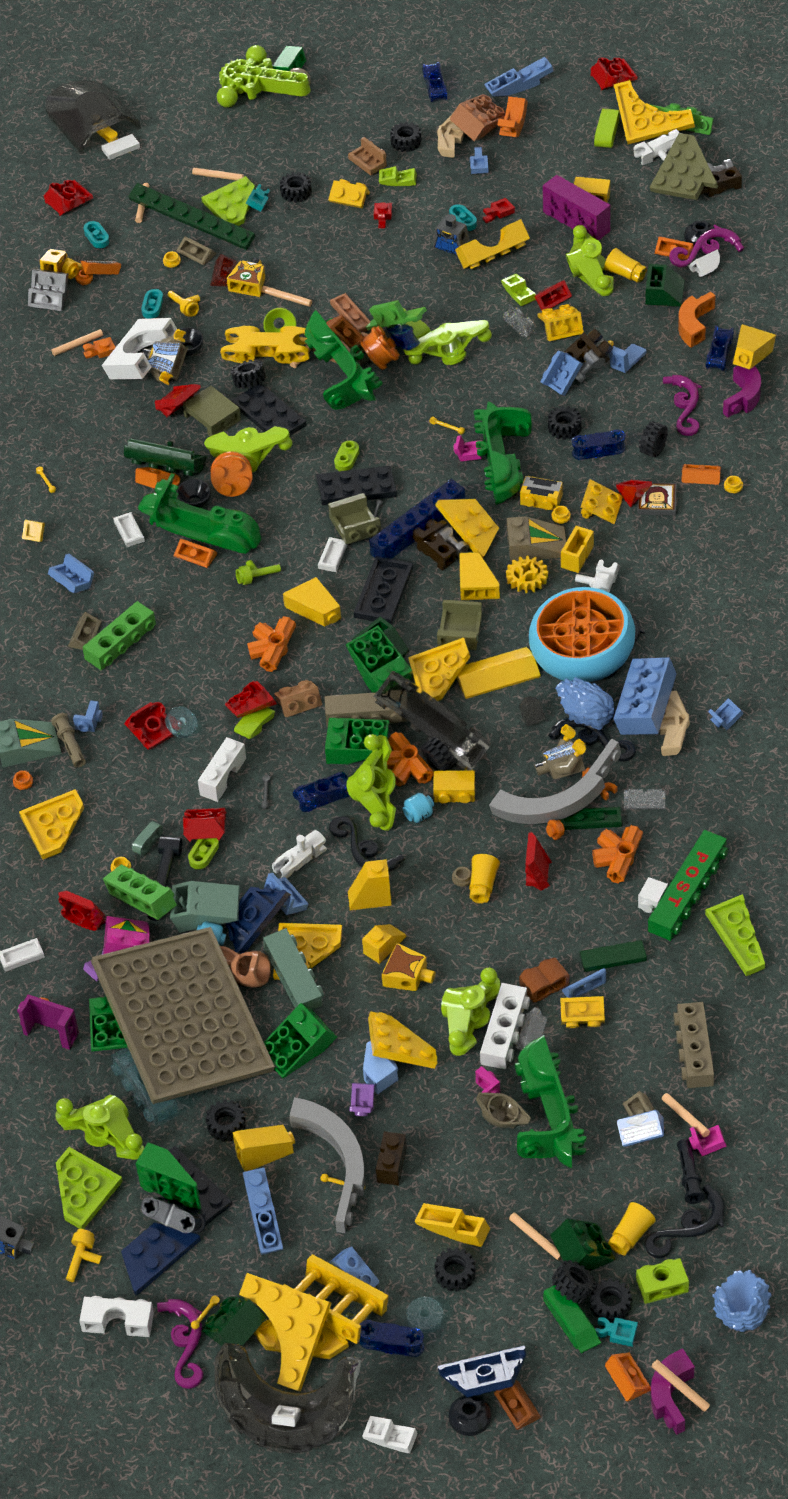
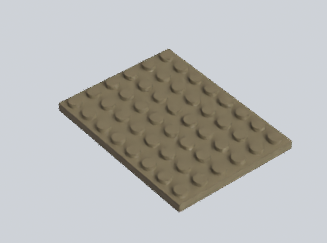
M211 927L92 957L91 963L152 1104L269 1073L274 1070L275 1066Z

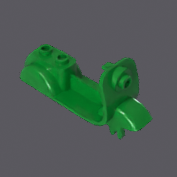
M315 310L305 329L304 335L307 338L305 342L310 349H316L313 353L320 361L323 359L327 363L333 358L348 377L344 381L325 390L323 393L324 400L334 410L343 409L362 398L368 401H376L373 390L379 388L383 382L379 380L378 376H375V372H371V367L363 369L356 361L364 357L363 352L360 351L356 354L360 350L357 345H354L349 352L341 342V339L326 324L327 321L333 318L324 320L318 311Z
M488 401L486 410H474L475 420L483 421L475 423L474 428H476L475 432L483 434L484 441L476 442V448H481L477 449L478 456L486 454L488 467L484 468V472H486L485 476L490 479L485 481V489L493 491L495 504L498 505L520 490V484H523L522 472H518V470H521L520 460L516 459L515 453L505 455L502 436L526 437L530 435L532 431V415L527 409L515 407L498 408L495 404Z
M173 473L170 474L168 480L162 479L160 482H157L155 493L145 495L138 506V510L150 516L149 523L151 525L155 522L157 527H161L169 532L242 554L248 553L251 548H256L261 541L260 528L257 522L245 512L230 510L220 506H214L211 511L179 501L177 499L179 493L176 492L178 486L172 484L175 476Z
M543 1035L524 1047L518 1056V1063H515V1070L517 1076L522 1077L521 1088L523 1094L527 1093L529 1099L541 1098L551 1130L534 1131L530 1129V1131L519 1132L517 1135V1153L522 1158L557 1157L562 1164L572 1168V1155H583L586 1153V1148L579 1149V1147L584 1146L586 1136L578 1137L584 1134V1130L574 1129L570 1114L578 1112V1106L568 1105L575 1102V1097L570 1095L565 1098L558 1078L561 1072L556 1071L559 1069L558 1065L560 1064V1059H556L559 1055L558 1053H550Z

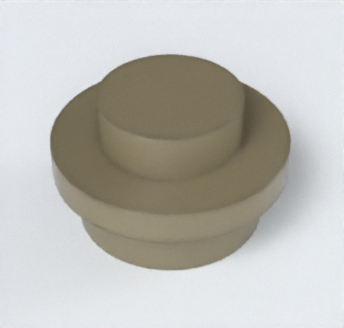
M458 867L452 874L453 883L460 887L468 886L471 882L472 872L467 867Z

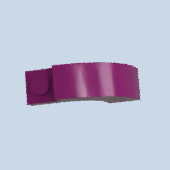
M741 366L733 368V381L742 390L723 401V414L726 417L737 414L741 410L749 413L758 404L761 394V376L755 366L751 369Z
M683 1348L672 1353L661 1362L683 1382L694 1378V1365ZM655 1370L651 1382V1407L656 1420L663 1417L669 1429L673 1428L676 1435L685 1431V1419L671 1397L676 1387Z

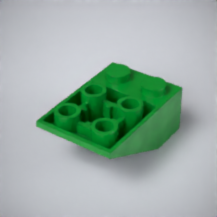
M379 626L374 627L346 644L364 682L372 693H376L380 687L379 692H386L390 679L386 682L385 680L390 673L406 683L410 681L413 670ZM392 680L388 692L397 689L400 685Z
M329 718L325 744L326 764L348 765L367 759L372 750L365 747L364 739L371 734L388 737L389 720Z
M107 997L89 999L91 1052L128 1048Z
M300 1003L264 1041V1044L275 1066L274 1069L282 1078H285L323 1053L337 1036L311 1008Z
M148 1142L135 1163L140 1187L147 1192L158 1193L167 1200H176L188 1208L194 1207L200 1210L201 1203L197 1183L167 1149Z

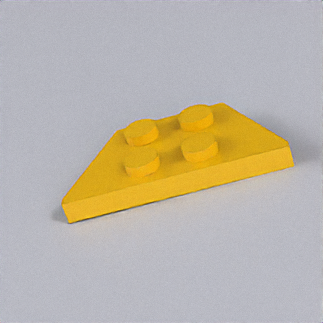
M476 499L438 500L435 504L438 510L465 543L469 545L470 549L474 553L479 552L481 557L484 558L499 529L497 524Z

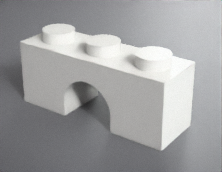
M226 737L198 780L200 796L219 801L227 789V778L230 771L237 773L246 760L244 743Z
M100 1296L84 1297L79 1321L82 1332L105 1334L107 1323L112 1319L120 1318L125 1320L128 1336L150 1337L154 1310L152 1302L143 1299L133 1301L123 1298L108 1299Z

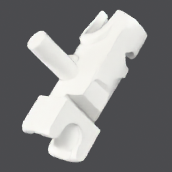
M678 130L669 132V136L661 135V137L647 144L642 142L635 145L634 156L636 158L641 157L642 165L653 162V158L658 156L664 161L679 134Z
M599 560L595 577L576 574L575 582L589 584L591 588L601 589L609 593L618 575V564L614 562L611 567L606 568L603 566L604 561Z
M314 830L306 837L298 835L296 838L297 845L276 859L272 864L273 871L276 874L281 872V878H289L294 871H298L303 865L312 860V856L316 858L325 852L327 848L323 844L326 842V839L320 832Z

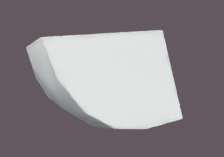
M718 249L693 261L688 265L689 269L692 272H698L700 277L714 271L720 263Z

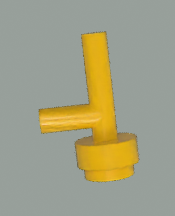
M173 291L168 292L167 296L180 305V311L185 316L192 317L198 313L199 305L197 302H200L198 295L183 299Z
M78 1229L73 1234L71 1243L76 1246V1250L66 1276V1280L69 1282L75 1281L82 1259L100 1264L101 1255L85 1251V1249L91 1250L95 1242L94 1234L88 1230Z

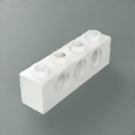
M505 983L501 984L480 1051L481 1065L506 1069L508 1062H512L514 1056L513 1044L517 1045L520 1033L517 1031L519 1027H523L525 1019L523 1012L524 1009L528 1010L530 997H527V988Z

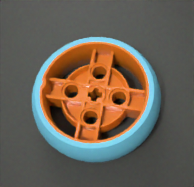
M591 587L567 589L553 595L536 611L529 628V645L535 660L548 674L565 681V678L571 681L577 677L583 681L593 682L611 675L628 659L635 642V625L627 607L616 596L604 590Z

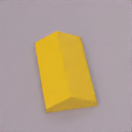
M525 647L466 664L456 679L465 699L539 678L540 672L532 652Z

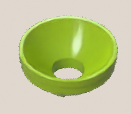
M285 308L272 309L266 314L263 322L265 332H280L281 328L274 326L276 318H282L284 326H296L294 315Z

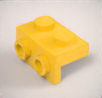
M340 179V181L334 180L328 200L333 203L363 208L366 195H369L370 191L362 183H356L355 185L343 179Z
M604 996L560 998L561 1025H566V1028H578L579 1024H588V1027H600L601 1023H605Z

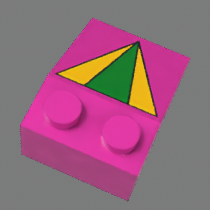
M107 916L103 954L149 943L148 922Z

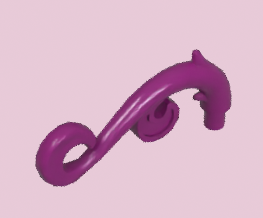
M713 225L715 229L706 231L698 238L687 260L681 261L678 258L679 254H684L685 256L688 254V251L682 247L673 248L669 254V259L674 266L686 267L694 260L700 248L705 254H709L717 249L719 250L718 241L711 239L714 237L724 238V241L730 242L732 246L736 247L738 252L743 251L744 246L736 233Z
M682 375L663 377V384H672V386H679L680 388L684 387L689 391V400H685L688 399V394L685 392H678L674 396L676 407L685 409L677 420L676 428L684 436L695 435L700 428L698 421L694 418H687V423L692 425L687 428L682 426V422L696 407L699 399L698 388H702V386Z
M168 1299V1302L157 1303L158 1312L169 1311V1313H176L178 1317L183 1314L189 1319L190 1324L192 1321L197 1320L202 1311L194 1308L188 1302L180 1299ZM201 1322L198 1329H192L191 1327L189 1336H184L185 1333L189 1332V1329L182 1324L176 1325L171 1331L173 1343L178 1347H186L177 1363L174 1374L175 1381L182 1388H195L203 1380V1371L195 1363L187 1365L194 1372L192 1377L184 1378L181 1375L182 1368L199 1343L202 1332Z

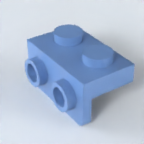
M558 350L552 357V362L548 369L543 373L540 383L565 396L583 363L568 353Z
M66 554L63 564L50 567L48 575L65 586L70 592L77 593L91 587L94 572L72 555Z
M274 873L268 874L264 888L273 889L274 891L286 890L291 894L281 907L286 915L307 909L308 902L286 877L278 879Z

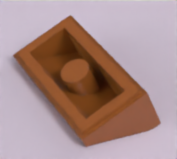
M339 315L326 322L328 327L350 349L354 345H359L365 339L343 315Z
M515 1380L513 1387L494 1392L517 1430L541 1418L519 1381Z

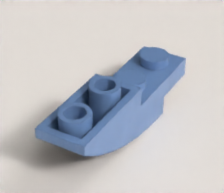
M543 57L518 72L513 68L484 85L492 96H508L539 85V79L554 70L549 61Z
M265 1168L243 1172L261 1255L283 1250Z

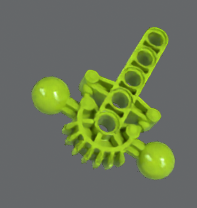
M253 45L246 52V60L236 59L235 61H230L229 64L226 63L225 67L221 68L219 81L222 88L217 92V101L221 106L227 108L235 105L238 94L244 92L252 100L261 91L306 96L311 90L306 74L273 69L271 59L267 58L264 48L259 45Z

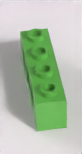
M138 601L135 602L82 647L85 660L100 670L111 665L114 659L120 654H124L127 648L133 643L138 642L146 632L154 628L156 625L154 612Z
M121 864L103 878L110 895L157 920L177 905L173 898L175 895L169 887H164L156 880L153 881L147 878L146 875L137 873L133 868H128Z

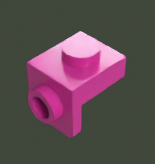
M457 436L456 443H454V452L458 455L460 461L482 459V456L477 455V449H481L476 448L477 441L464 442L462 436Z
M482 1066L475 1071L476 1083L484 1089L482 1093H500V1081L497 1080L493 1072L487 1071Z
M719 1125L709 1128L710 1133L707 1137L697 1133L695 1127L690 1128L692 1134L689 1137L690 1143L694 1150H699L701 1156L726 1147Z

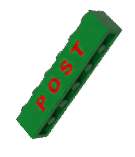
M707 830L702 832L649 917L648 932L669 941L672 940L675 934H679L683 920L689 918L692 910L691 907L693 904L696 905L698 903L702 889L708 887L710 876L716 874L720 860L726 858L728 848L726 847L727 838Z

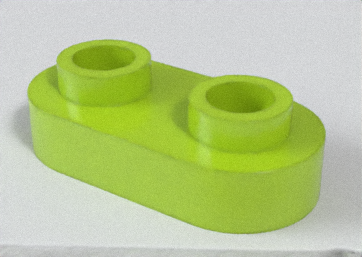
M345 441L341 444L334 459L335 468L338 471L352 469L359 455V445L357 442Z
M207 838L197 840L188 855L189 864L192 868L203 869L208 866L219 848L218 839Z

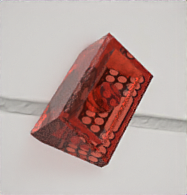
M220 254L215 261L210 285L228 287L227 277L235 268L237 261Z

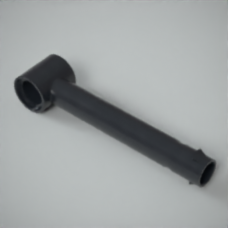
M160 836L158 852L162 856L156 881L164 887H167L174 856L181 855L183 842L180 837ZM147 914L148 919L152 921H157V919Z

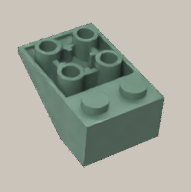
M197 881L172 885V891L175 895L173 898L177 905L171 909L170 919L179 933L196 930L198 924L202 925L205 921L215 924L238 921L239 885Z

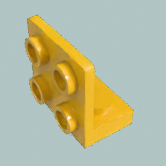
M569 304L561 305L559 309L555 310L552 308L543 309L542 313L537 314L538 318L545 323L548 341L575 336L584 332L581 312Z

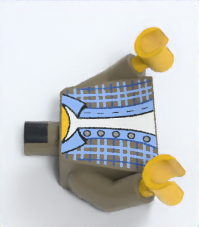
M177 329L174 335L161 341H155L151 350H142V353H144L151 365L150 372L158 382L169 385V379L177 381L187 352V348L180 343L185 342L183 338L184 334H186L185 331Z
M568 724L561 728L564 738L560 739L556 747L542 753L543 762L534 765L538 776L549 773L553 779H558L585 771L581 757L586 751L585 743L580 739H577L574 743L569 741V739L574 738L576 732Z

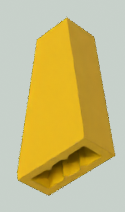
M742 324L733 364L747 369L754 367L772 353L776 335Z

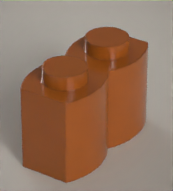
M556 958L543 960L538 967L524 970L519 976V982L521 987L527 988V995L533 1002H538L548 997L551 993L558 992L568 986L569 974Z

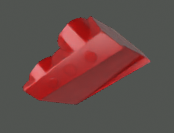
M600 57L597 63L591 67V76L594 77L601 90L611 88L614 84L637 80V75L624 58L608 60L607 58Z
M65 180L63 184L51 183L49 190L44 194L45 204H49L59 213V216L93 199V195L75 180Z
M197 384L173 386V390L161 400H155L156 410L161 411L166 418L182 407L183 403L191 399L201 386Z
M253 681L247 684L241 693L231 697L225 703V706L237 718L277 703L258 681Z
M150 702L132 713L124 723L147 750L153 749L180 731L175 720L168 717L165 713L164 705L160 702Z
M226 809L186 810L183 816V835L189 842L192 839L217 838L220 840L225 832Z
M530 832L528 833L525 863L526 886H534L542 891L550 886L547 881L549 864L552 861L537 837Z
M69 891L59 892L58 901L64 907L61 910V914L71 923L96 931L100 925L106 923L105 914L91 900Z

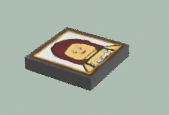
M652 483V486L638 499L637 515L675 516L677 483Z

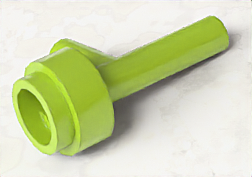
M248 560L245 566H240L239 569H236V579L242 585L252 584L253 577L281 572V567L278 564L258 569L252 560Z

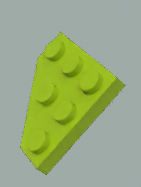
M245 176L201 197L202 202L216 217L240 226L245 223L246 214L250 208L246 201L253 189L255 190V185Z
M68 1147L56 1162L65 1221L79 1229H84L123 1182L122 1177L71 1147Z

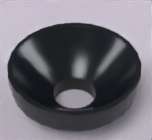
M697 220L686 227L684 239L686 242L695 245L702 234L715 228L707 221ZM702 226L705 229L699 230L696 227Z
M181 328L180 330L185 331L186 334L183 336L185 342L180 343L184 346L191 345L193 347L187 350L186 355L198 352L203 346L202 333L195 328Z
M190 479L181 483L176 491L179 493L177 497L179 501L198 508L208 503L211 497L210 486L205 481L199 479ZM194 497L200 499L197 503H191L189 500Z
M463 1395L457 1398L449 1409L448 1416L451 1427L464 1436H475L482 1433L491 1422L489 1405L479 1396L466 1397ZM471 1404L476 1407V1412L467 1415L462 1409L464 1406Z

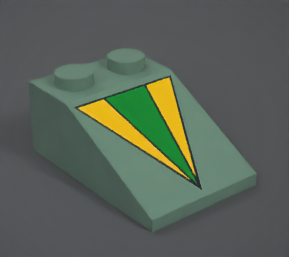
M21 719L0 721V759L3 768L61 754L56 730L51 722Z

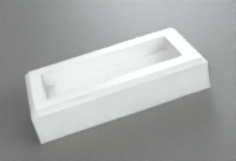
M130 134L101 147L107 158L111 160L139 149L140 144L133 134Z
M131 512L113 518L126 547L145 541Z
M329 537L318 563V569L337 572L348 544H345L342 539Z
M37 938L0 951V961L5 972L45 957Z

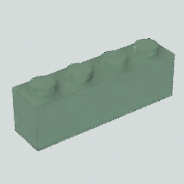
M287 928L263 937L264 950L294 1008L300 1003L312 1010L321 1007L322 997H324L323 990L320 985H316L312 969L307 968L303 952L298 951L294 935H290Z

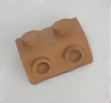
M365 137L361 138V146L348 154V159L370 176L387 166L385 151Z
M301 681L297 686L283 687L279 692L274 693L276 701L282 706L285 717L322 705L318 687L312 681Z

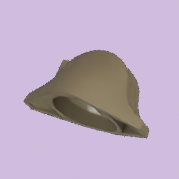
M479 1092L476 1101L481 1107L482 1116L490 1124L500 1128H515L517 1125L529 1124L531 1117L511 1097L501 1093Z

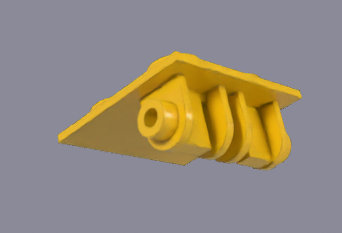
M590 479L581 504L582 517L589 518L594 514L615 524L623 499L622 495Z

